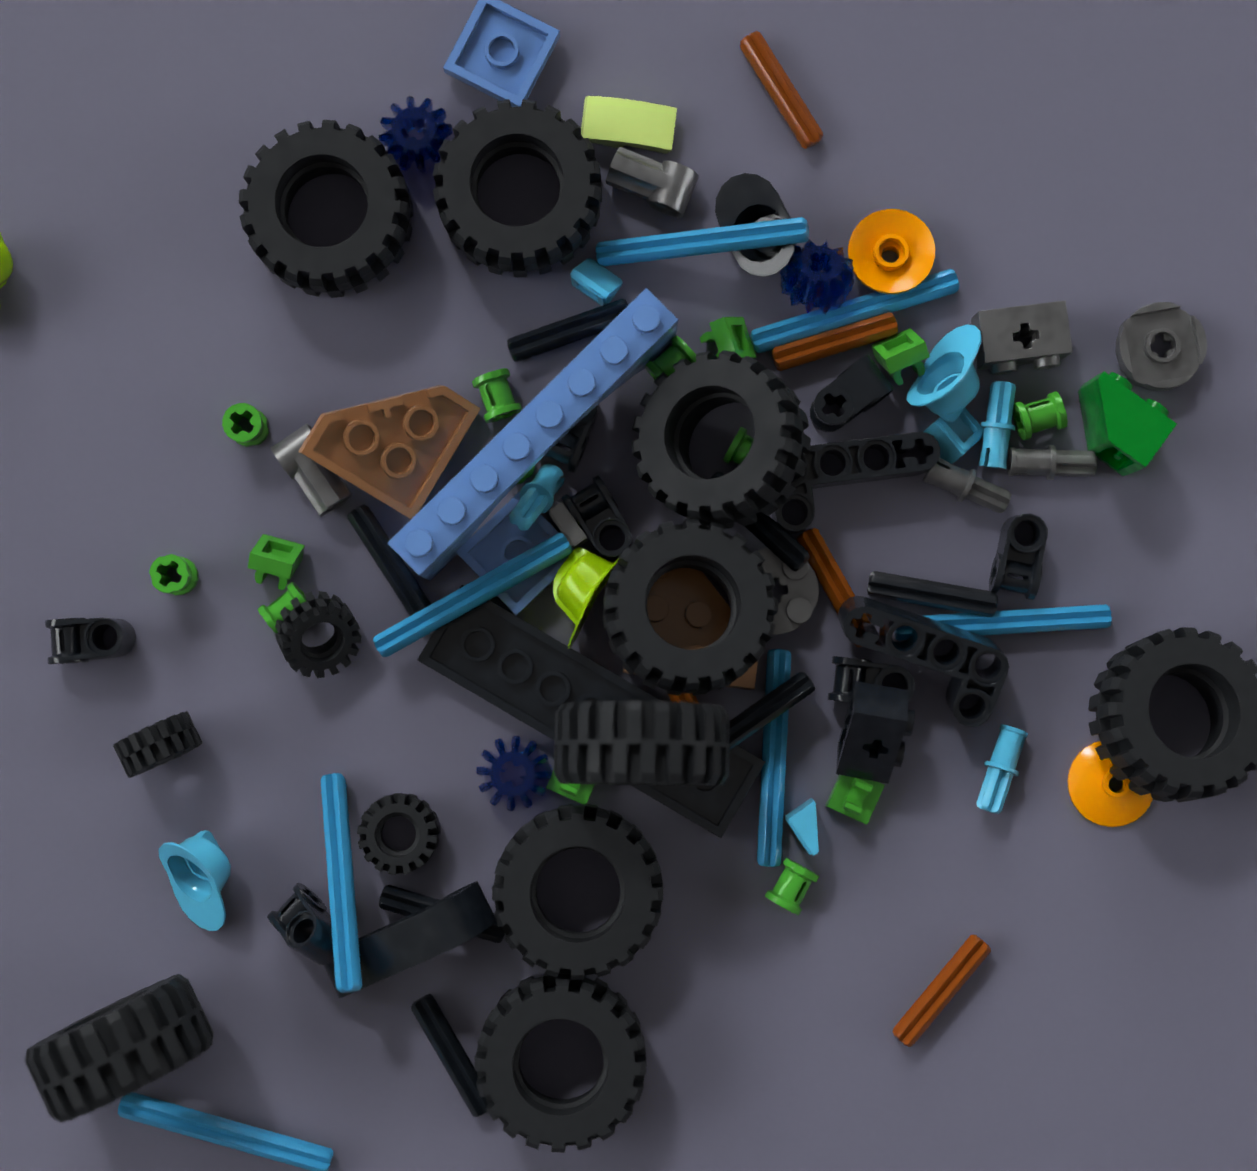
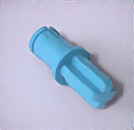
M995 381L990 385L986 422H981V427H984L979 466L1007 469L1011 431H1015L1016 428L1015 425H1011L1016 386L1011 382Z
M553 464L543 465L532 482H527L521 488L520 501L509 515L510 523L517 525L519 530H528L540 513H545L552 507L554 503L553 496L565 481V478H560L563 476V471Z
M1003 724L1000 725V732L991 759L984 763L988 769L977 800V807L994 814H999L1002 811L1012 778L1019 775L1016 766L1025 739L1028 736V733L1021 729Z

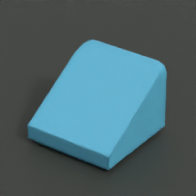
M591 258L583 261L570 273L572 286L601 306L610 303L623 284L619 277Z
M965 408L954 422H946L939 417L923 432L932 435L938 441L940 458L953 464L983 437L984 428Z
M810 798L786 814L785 821L806 852L814 856L819 852L816 802Z

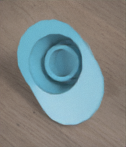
M966 324L957 327L946 334L935 345L929 354L930 357L927 358L924 364V375L918 376L907 392L906 400L911 406H926L944 421L954 422L965 407L975 398L980 389V380L973 361L982 342L981 331L975 325Z
M203 830L195 836L187 838L179 845L173 842L164 843L159 848V858L168 874L173 892L181 909L199 927L208 931L219 930L225 924L226 919L225 906L220 892L230 877L231 865L210 831Z

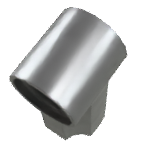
M619 146L609 167L606 184L647 200L648 205L659 212L681 218L684 215L699 175L682 164L673 161L660 163Z
M307 423L272 446L271 450L290 478L297 480L319 515L324 516L346 503L353 495L340 476L298 452L312 430Z

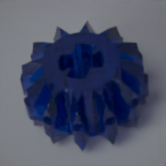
M408 96L406 99L408 108L402 110L398 104L392 103L390 108L395 118H381L380 123L387 131L379 135V141L384 146H389L387 153L392 154L395 160L400 158L399 165L402 170L407 171L413 161H415L418 171L424 173L426 171L425 160L430 159L433 164L441 161L437 151L440 150L446 137L453 134V128L451 124L444 122L447 114L443 108L433 110L431 99L425 98L421 105L417 107L414 97ZM415 129L419 133L423 132L424 137L417 140L414 136L410 137L409 132Z
M809 239L803 247L795 246V252L790 262L780 271L782 294L790 295L791 306L801 303L805 305L807 314L813 307L819 308L824 314L828 312L831 306L840 308L854 285L855 280L852 273L854 269L853 260L844 258L843 247L832 250L829 248L827 240L821 246H816Z
M514 735L511 741V751H508L503 739L499 738L495 740V746L500 754L499 757L487 749L481 754L485 760L493 765L492 767L479 766L476 768V774L491 776V780L481 784L479 789L481 792H486L492 787L498 790L490 801L494 806L501 801L503 795H507V810L514 811L517 804L516 796L520 795L524 806L529 808L533 805V801L527 790L530 789L541 797L546 793V789L536 783L535 780H548L551 778L552 773L550 771H537L536 767L548 761V755L542 754L533 760L530 755L536 749L537 742L532 740L523 752L520 751L521 737ZM512 761L514 766L523 765L526 774L520 776L524 780L521 784L516 785L513 779L506 781L503 778L502 772L508 770L504 766L506 762Z

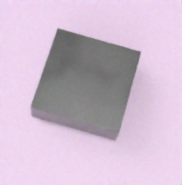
M563 502L549 510L551 519L561 533L566 536L573 548L576 549L588 541L587 536Z

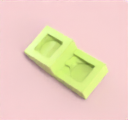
M587 96L584 102L581 135L583 138H589L591 143L614 148L627 145L667 154L672 151L677 108L630 99Z

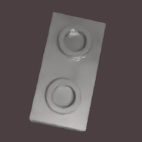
M1066 300L978 311L971 318V325H975L981 331L982 342L976 355L977 369L990 368L991 375L1016 372L1017 365L1029 363L1034 364L1035 370L1058 367L1061 365L1060 360L1073 352ZM1019 331L1022 338H1030V343L1024 348L1022 342L1013 341V337Z

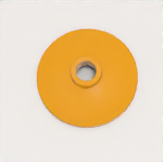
M899 209L879 210L866 216L853 230L848 244V260L854 275L869 289L884 294H899L914 289L926 279L935 260V242L927 225L914 214ZM885 251H893L897 254L898 259L895 262L889 263L883 259L882 254Z
M1101 741L1094 742L1081 750L1070 766L1067 781L1070 799L1078 812L1093 823L1107 827H1119L1130 824L1147 811L1153 800L1151 793L1139 795L1130 790L1129 783L1131 781L1129 779L1122 780V788L1117 792H1112L1109 788V780L1113 775L1109 770L1114 765L1109 758L1100 759L1095 748L1102 746Z

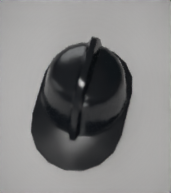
M743 173L731 177L721 186L716 197L715 213L720 227L791 218L778 192L768 180L758 174ZM796 244L732 252L742 269L751 275L767 277L777 274L788 265L795 252Z

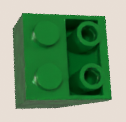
M1103 371L1084 383L1078 390L1088 451L1095 452L1099 460L1121 476H1126L1145 468L1177 423L1167 417L1169 411L1163 405L1149 398L1145 401L1132 392L1133 385L1127 379L1117 373L1111 372L1107 374Z

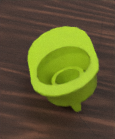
M580 547L572 551L557 571L553 581V594L556 603L576 625L568 644L569 649L576 641L598 594L607 584L610 574L617 563V560L612 563Z

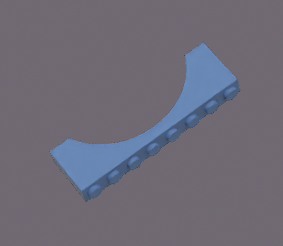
M645 288L388 542L391 548L419 576L431 581L457 555L456 551L470 539L501 500L555 444L598 404L631 377L644 370L645 365L649 361L653 362L671 344V339L677 333L678 319Z

